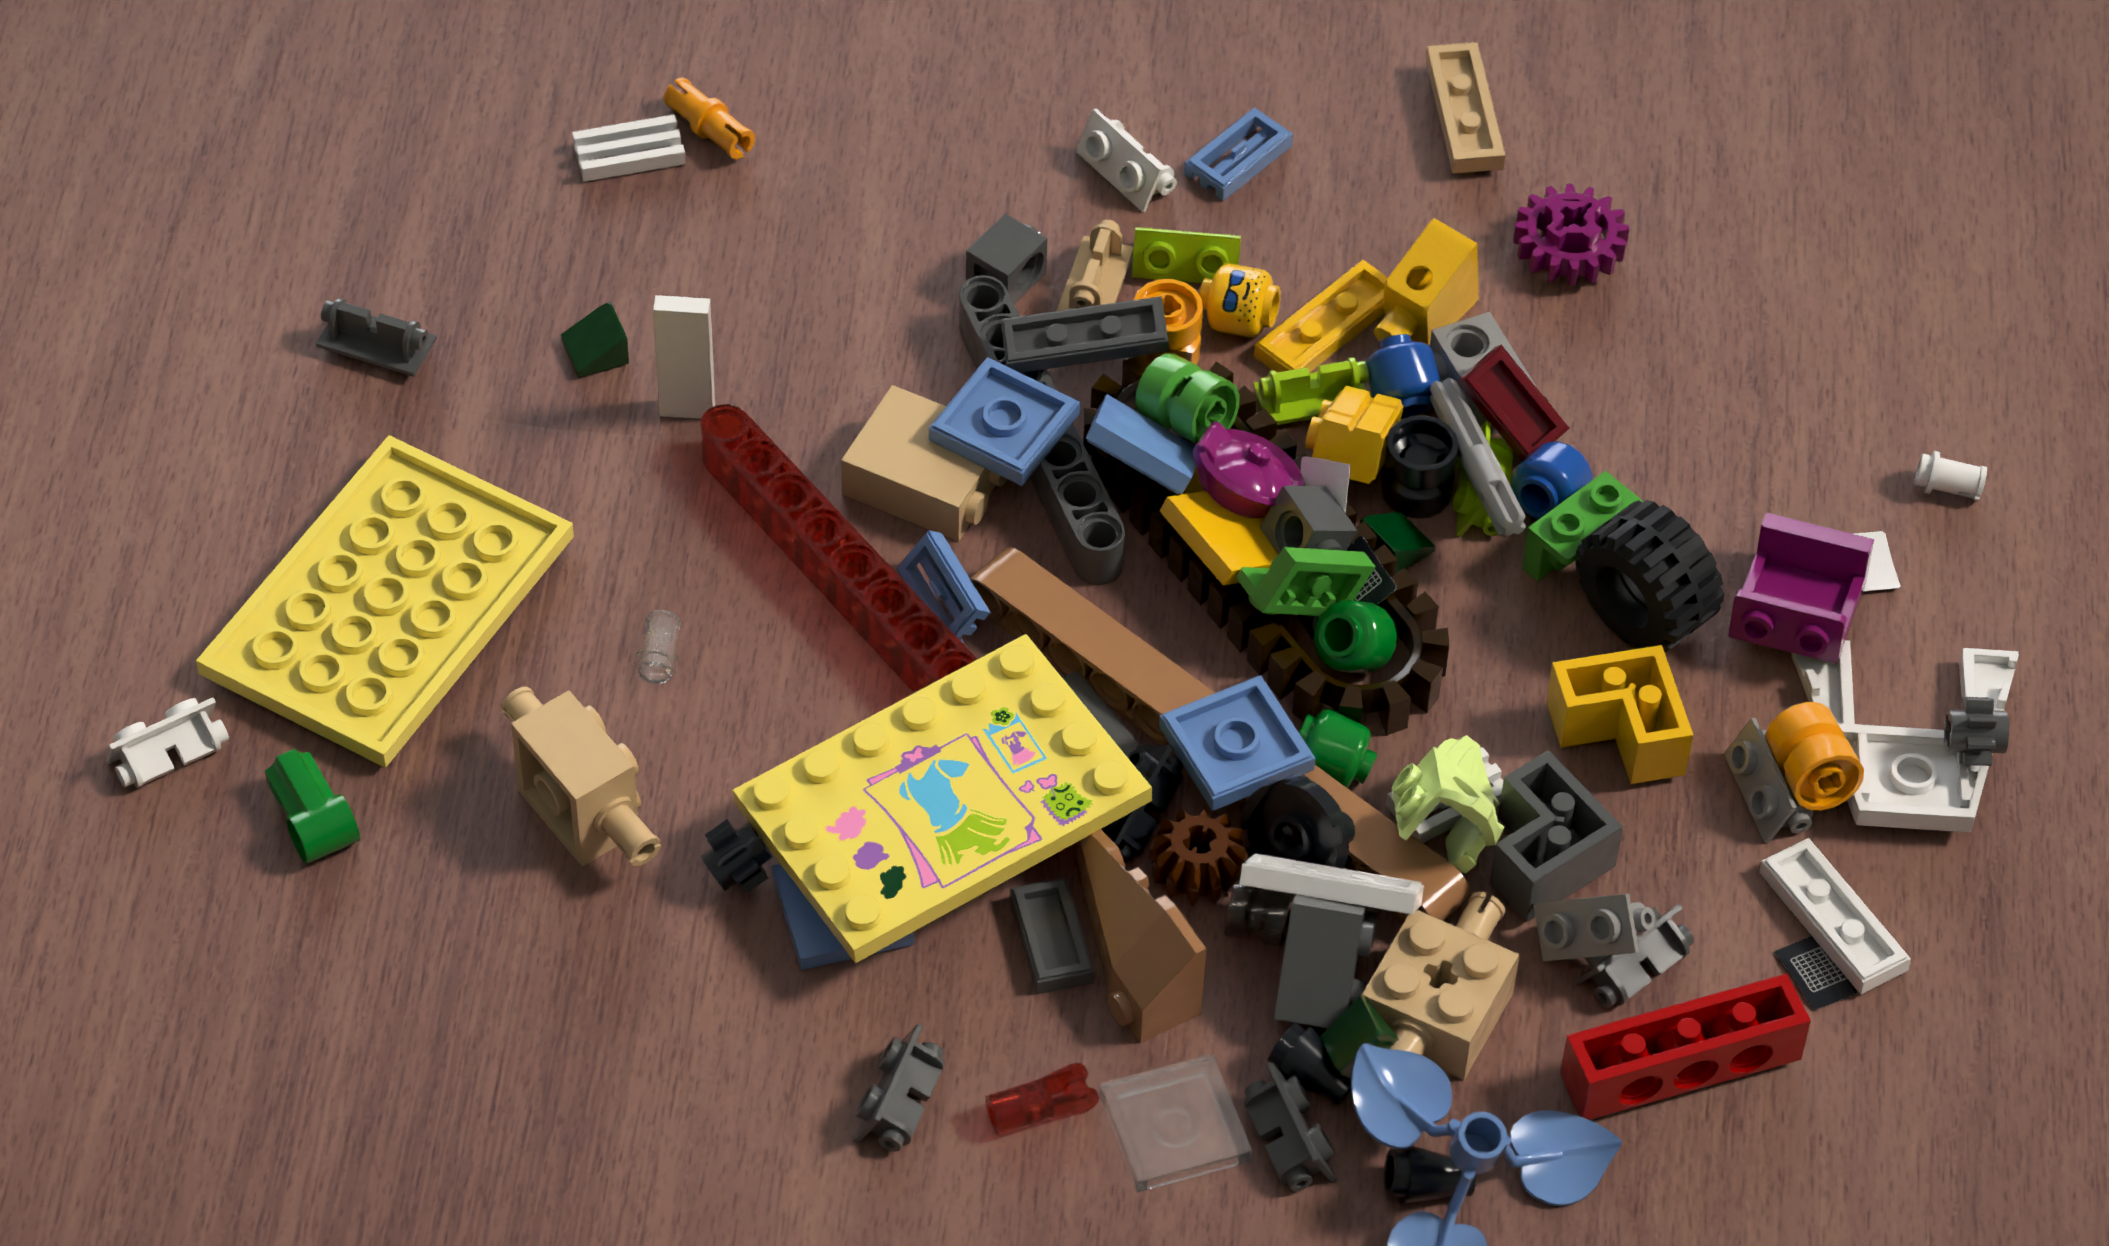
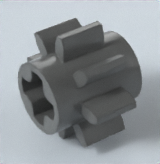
M1961 697V709H1948L1946 711L1944 721L1945 749L1947 752H1959V764L1991 766L1992 753H2006L2009 742V718L2007 711L1993 710L1994 699H1989V697Z

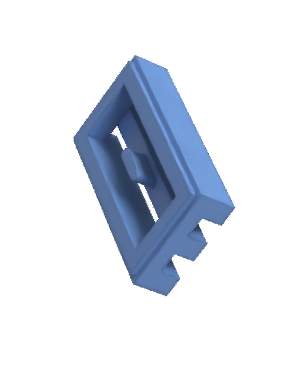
M1254 107L1185 162L1184 175L1191 180L1198 176L1200 178V186L1207 191L1211 187L1215 188V196L1224 201L1292 147L1293 133ZM1259 126L1262 128L1248 141L1243 140ZM1232 149L1231 154L1224 160H1222L1219 164H1217L1214 168L1209 167L1221 156H1223L1226 152Z
M928 530L896 568L945 649L958 651L964 644L961 636L963 634L972 635L977 629L974 621L976 619L985 620L991 613L945 537L940 532ZM919 562L930 579L929 585L917 566ZM936 597L942 598L954 618L953 622L950 621Z

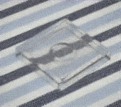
M1213 1054L1100 1083L1099 1095L1137 1193L1251 1162L1252 1149Z

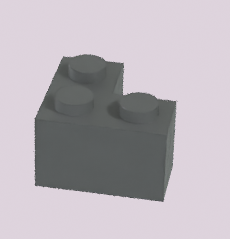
M1549 750L1504 777L1498 818L1508 827L1512 834L1496 843L1490 884L1528 922L1535 917L1533 904L1561 901L1616 867L1623 826Z
M1295 895L1291 907L1274 1019L1329 1028L1360 995L1362 996L1365 981L1354 979L1359 957L1369 958L1371 947H1373L1378 913L1367 911V906Z

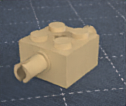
M520 687L512 691L504 699L501 708L505 717L512 721L511 729L515 767L520 794L582 867L617 846L628 858L629 863L635 867L644 865L652 860L661 848V841L638 817L641 799L636 790L635 775L639 772V768L629 748L623 743L616 745L607 735L605 725L597 711L590 705L583 707L570 690L544 705L536 698L534 692L529 687Z
M1475 892L1471 895L1468 905L1456 926L1419 910L1414 914H1408L1362 993V996L1368 1000L1399 1038L1390 1049L1420 1054L1436 1063L1445 1073L1463 1081L1513 994L1520 955L1488 941L1496 924L1503 917L1505 907L1492 895L1485 909L1481 908L1487 895L1485 892Z

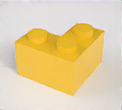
M1662 645L1552 662L1546 705L1561 748L1616 739L1630 784L1686 775L1693 732Z

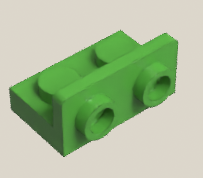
M1605 470L1528 527L1522 569L1536 581H1539L1555 568L1557 570L1565 568L1578 559L1576 550L1585 537L1631 503L1638 500L1643 503V501Z
M1284 547L1280 554L1272 561L1270 569L1242 567L1236 579L1248 593V599L1251 604L1262 613L1315 617L1320 616L1331 604L1342 600H1354L1376 566L1365 552Z

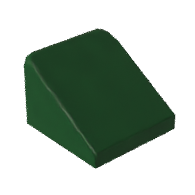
M611 302L599 306L561 334V341L578 378L629 364L627 336Z
M1402 512L1369 515L1360 520V523L1364 521L1377 535L1376 550L1384 544L1398 559L1396 574L1404 567L1407 569L1435 552L1436 546Z
M1361 995L1320 1036L1334 1067L1341 1075L1349 1078L1352 1076L1355 1057L1362 1044L1365 1043L1390 1049L1399 1040L1368 1000Z

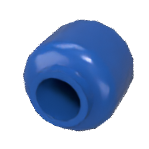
M1408 334L1394 335L1379 342L1380 349L1366 360L1372 397L1374 398L1378 393L1401 399L1402 405H1404L1401 418L1416 416L1432 408L1430 386L1435 381L1440 382L1432 348L1423 342L1411 341Z
M1559 441L1546 442L1532 451L1518 465L1512 476V490L1522 510L1534 519L1539 520L1592 481L1593 475L1587 460L1574 447Z

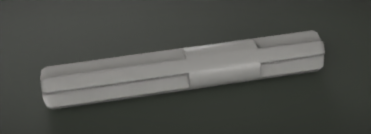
M1447 378L1443 382L1435 381L1430 386L1432 393L1430 401L1439 419L1448 424L1455 432L1459 445L1458 456L1496 532L1506 538L1513 533L1521 534L1526 527L1524 523L1525 514L1458 383L1451 378Z

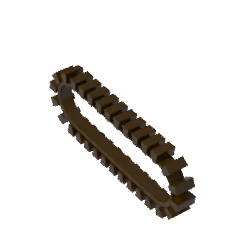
M1169 351V353H1174L1191 362V352ZM1144 355L1123 359L1122 386L1103 373L1091 387L1090 408L1084 407L1083 444L1088 454L1092 455V462L1105 489L1111 485L1110 499L1122 513L1130 508L1129 521L1142 536L1149 531L1148 544L1161 559L1169 554L1168 568L1180 582L1188 577L1187 590L1200 605L1208 600L1207 614L1220 629L1228 624L1227 638L1241 653L1248 647L1247 661L1259 676L1268 671L1267 685L1275 695L1282 700L1294 690L1292 714L1304 721L1307 714L1315 718L1323 709V705H1327L1339 710V714L1361 724L1362 713L1379 711V717L1387 736L1408 728L1411 702L1428 713L1439 698L1442 676L1445 677L1449 652L1448 628L1436 629L1439 606L1426 591L1417 597L1418 582L1405 567L1396 574L1398 559L1384 544L1376 550L1377 535L1364 521L1356 527L1357 513L1348 502L1346 503V515L1358 530L1351 544H1355L1354 540L1359 536H1363L1396 584V590L1378 603L1377 606L1386 610L1392 618L1397 636L1405 644L1410 655V660L1398 674L1375 684L1358 685L1345 683L1321 671L1274 615L1262 613L1251 604L1248 599V593L1240 583L1222 585L1165 519L1160 509L1166 498L1172 495L1163 485L1087 442L1086 436L1106 394L1135 411L1137 410L1136 391L1140 378L1148 364ZM1216 361L1209 371L1233 383L1234 373ZM1244 385L1238 390L1240 395L1239 409L1230 429L1250 432L1267 439L1286 452L1301 470V460L1306 454L1303 452L1296 458L1297 444L1285 430L1276 435L1277 421L1265 408L1257 412L1258 400Z

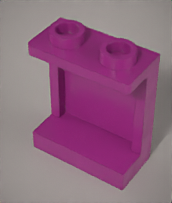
M1766 513L1760 529L1756 555L1743 589H1739L1734 598L1728 637L1838 664L1867 581L1874 539Z

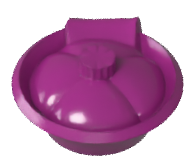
M1214 421L1193 448V458L1201 487L1218 504L1235 514L1248 518H1264L1271 506H1276L1275 499L1282 486H1305L1300 469L1293 459L1277 445L1253 433L1225 429L1222 424Z

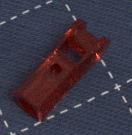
M1082 1063L1069 1064L1039 1079L986 1095L987 1115L996 1135L1000 1136L1050 1119L1083 1114L1094 1108L1100 1098L1096 1089L1088 1088L1085 1081L1088 1077V1071L1085 1065ZM1063 1091L1065 1092V1094L1054 1098L1052 1097V1095Z

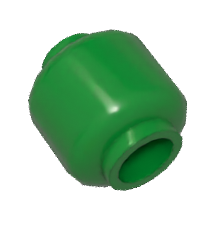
M1354 600L1339 601L1325 609L1320 614L1315 625L1314 644L1317 654L1327 666L1338 672L1369 674L1380 670L1390 661L1396 648L1397 632L1394 621L1386 610L1374 603Z
M1322 710L1315 718L1307 714L1298 732L1314 755L1315 765L1346 788L1349 787L1353 780L1363 784L1377 756V753L1368 749L1371 740L1370 730L1366 726L1332 710Z

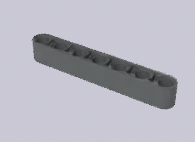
M985 275L975 276L966 280L959 291V332L977 369L987 357L1006 366L1000 319L1020 317L1003 283L994 277ZM1047 369L1022 373L1056 390ZM1072 423L1029 478L1076 574L1080 579L1090 584H1108L1115 581L1122 573L1125 543L1124 525Z

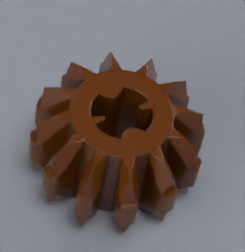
M1205 805L1198 813V816H1191L1184 809L1180 808L1175 821L1162 819L1161 825L1158 827L1157 836L1153 837L1149 850V858L1152 859V875L1155 878V883L1166 884V891L1170 899L1182 893L1187 894L1192 907L1199 899V896H1206L1213 903L1217 904L1219 898H1221L1222 890L1235 893L1236 887L1240 884L1242 864L1248 860V853H1246V848H1244L1245 837L1242 829L1230 828L1231 821L1227 813L1215 819L1210 818Z

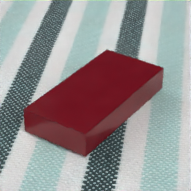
M1502 345L1494 347L1457 380V383L1489 422H1491L1521 461L1537 447L1546 442H1555L1570 429Z

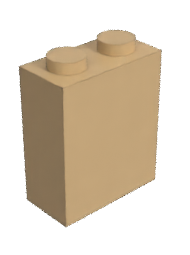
M892 385L841 459L842 495L928 530L940 532L943 536L959 542L971 523L977 525L981 521L987 509L990 493L996 485L1002 487L1007 478L930 441L929 427L946 406Z

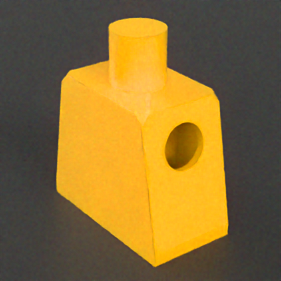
M1436 218L1430 221L1386 279L1383 286L1385 318L1374 329V334L1380 342L1394 335L1408 334L1412 341L1423 342L1430 346L1431 331L1433 329L1457 322L1479 300L1478 246L1475 241Z

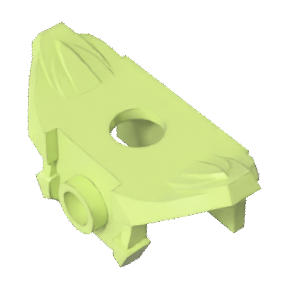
M1467 735L1457 740L1452 738L1445 740L1437 748L1433 746L1417 766L1413 763L1407 765L1392 785L1399 836L1405 841L1439 802L1446 806H1451L1463 815L1461 819H1458L1445 839L1448 862L1462 873H1467L1476 866L1480 852L1485 846L1496 845L1504 829V826L1497 820L1495 808L1499 805V802L1494 796L1482 761L1480 745Z

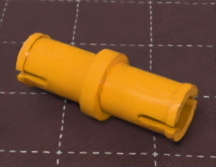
M686 78L674 80L676 85L683 90V94L672 84L667 87L663 97L665 105L690 123V129L697 136L703 139H711L726 151L732 159L737 160L744 157L743 152L735 147L736 144L747 153L751 151L755 143V134L729 115L728 108L723 102L716 98L709 99Z

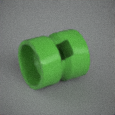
M1165 353L1157 357L1144 371L1136 391V407L1140 414L1166 429H1173L1178 435L1196 444L1214 421L1222 424L1225 429H1230L1239 409L1240 395L1235 384L1211 371L1202 370L1196 364L1174 353Z

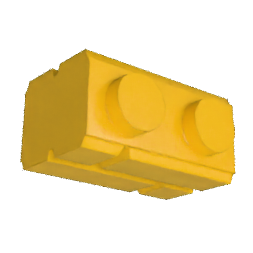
M1345 386L1343 390H1340L1334 401L1324 400L1319 416H1313L1307 432L1305 448L1313 450V458L1349 464V479L1370 484L1372 480H1375L1385 463L1387 438L1390 429L1401 420L1404 405H1402L1401 399L1378 393L1373 398L1370 396L1369 391Z

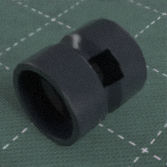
M1420 415L1400 420L1390 429L1386 444V466L1383 471L1381 489L1383 499L1395 512H1402L1406 517L1415 519L1430 518L1441 513L1449 505L1453 492L1454 470L1459 445L1455 432L1448 424L1438 418Z

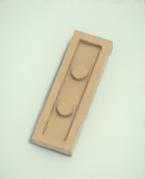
M1478 42L1427 46L1425 61L1452 174L1504 169L1505 151Z

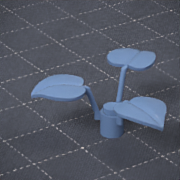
M1365 1043L1360 1046L1355 1057L1351 1076V1094L1356 1115L1365 1131L1377 1142L1398 1150L1413 1146L1420 1138L1423 1130L1431 1137L1451 1135L1453 1138L1449 1148L1450 1156L1454 1164L1462 1170L1461 1178L1449 1203L1444 1220L1426 1211L1409 1214L1395 1225L1389 1235L1387 1246H1487L1486 1238L1479 1229L1466 1224H1455V1220L1475 1174H1481L1491 1169L1500 1154L1508 1166L1512 1168L1521 1167L1520 1181L1530 1196L1547 1205L1561 1207L1580 1202L1596 1188L1622 1144L1619 1137L1593 1121L1577 1115L1553 1110H1541L1523 1116L1513 1125L1509 1136L1502 1121L1495 1115L1487 1112L1472 1113L1462 1122L1452 1119L1448 1124L1435 1125L1434 1123L1441 1121L1447 1115L1452 1103L1450 1081L1446 1073L1436 1063L1410 1051L1384 1049Z

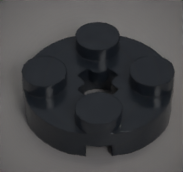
M1295 773L1260 787L1249 797L1241 815V829L1248 828V839L1251 844L1250 847L1246 848L1248 859L1254 854H1261L1342 869L1346 865L1349 855V843L1352 842L1355 836L1353 820L1348 814L1341 811L1338 803L1323 787L1311 781L1304 774ZM1288 823L1295 825L1299 829L1303 838L1302 843L1295 846L1290 839L1293 832L1287 826Z

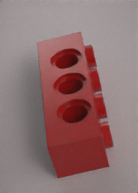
M1786 973L1569 1034L1566 1036L1560 1076L1579 1116L1591 1120L1801 1060L1811 1020Z

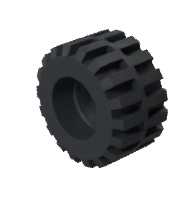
M1639 500L1635 501L1585 537L1577 547L1576 555L1578 560L1575 561L1576 571L1581 578L1579 582L1589 599L1590 605L1609 629L1613 630L1625 643H1631L1636 649L1662 645L1664 652H1667L1710 620L1721 609L1720 604L1724 601V592L1721 588L1723 581L1720 572L1716 568L1717 563L1712 553L1709 552L1700 535L1690 527V524L1664 505L1659 506L1650 500H1645L1643 503Z

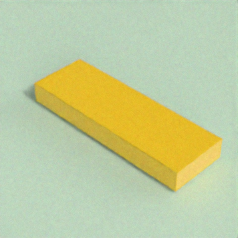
M1365 260L1360 261L1255 344L1254 357L1271 370H1275L1276 373L1307 367L1309 372H1311L1385 313L1383 286L1388 277Z

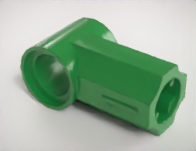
M293 749L276 756L275 762L265 770L266 782L286 816L290 837L302 861L307 864L359 842V829L347 801L341 794L334 796L310 752L301 753Z

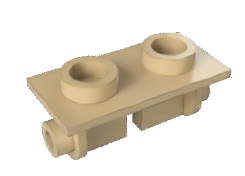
M1103 220L1092 228L1090 237L1083 236L1056 311L1116 303L1134 250V246L1122 244V234L1116 222Z

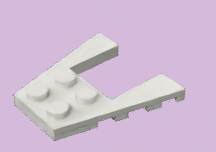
M1849 640L1845 641L1838 664L1791 653L1808 701L1821 703L1830 709L1843 731L1845 739L1850 743L1864 768L1863 782L1858 791L1847 800L1856 825L1972 832L1989 766L1959 764V752H1947L1945 749L1944 730L1855 724ZM1962 648L1959 659L1961 697H1989V699H1994L1993 710H2004L2019 656L2018 651Z

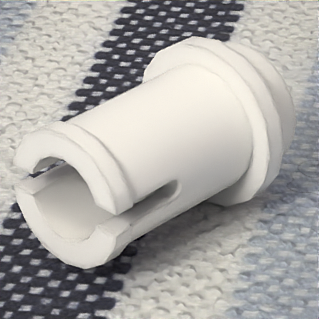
M1933 451L1932 455L1922 453L1917 465L1914 485L1924 487V493L1930 494L1932 489L1979 501L1986 481L1987 467H1979L1940 458V452Z

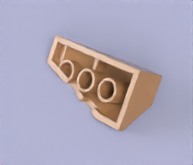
M1101 829L1074 843L1073 853L1109 992L1107 1001L1115 1020L1121 1026L1128 1025L1139 1042L1142 1043L1200 1015L1202 1010L1206 947L1179 909L1166 895L1156 900L1151 896L1147 888L1149 887L1148 877L1138 867L1130 871L1125 869L1124 860L1118 846Z

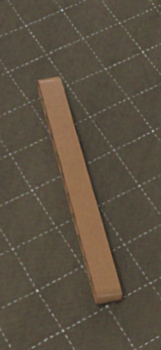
M1007 547L970 578L991 612L987 616L990 620L1016 639L1027 634L1050 664L1066 676L1077 670L1108 707L1160 745L1171 746L1159 728L1161 714L1215 693L1014 547ZM1172 749L1171 753L1178 757L1175 751ZM1316 765L1313 771L1304 774L1311 781L1323 787L1335 799L1341 811L1348 814L1353 820L1355 836L1352 842L1349 843V855L1343 869L1421 882V885H1424L1421 906L1417 910L1442 921H1445L1469 898L1470 887L1461 872L1412 835L1405 841L1399 836L1396 823ZM1250 796L1243 798L1237 802L1245 806ZM1288 823L1287 826L1293 832L1290 840L1296 845L1302 843L1303 838L1299 829L1295 825ZM1385 910L1401 923H1404L1408 916L1407 913Z

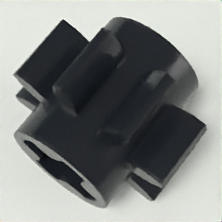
M726 819L705 834L711 848L700 856L725 891L737 883L747 894L768 879L762 865L773 858V856L749 822L736 830L729 820Z

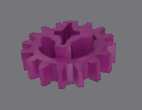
M1567 183L1564 193H1558L1552 186H1547L1544 199L1531 194L1528 196L1527 207H1519L1513 234V243L1518 244L1517 257L1519 260L1531 258L1529 271L1532 273L1539 272L1542 269L1549 271V282L1553 283L1559 275L1567 276L1570 286L1576 285L1578 276H1585L1590 283L1597 282L1598 270L1611 275L1614 273L1615 262H1623L1625 258L1629 225L1623 224L1624 210H1611L1613 198L1610 196L1603 197L1600 200L1593 198L1594 188L1588 187L1583 194L1575 193V188L1570 183ZM1537 229H1539V230L1542 231V232H1541V237H1540V235H1539ZM1601 232H1602V234H1603L1605 240H1603V239L1601 238Z

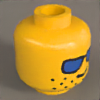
M1225 263L1218 268L1213 279L1205 278L1203 280L1199 295L1202 298L1203 310L1207 311L1208 324L1213 330L1255 338L1263 332L1265 327L1272 328L1274 326L1280 307L1281 290L1279 286L1273 285L1271 275L1263 269Z

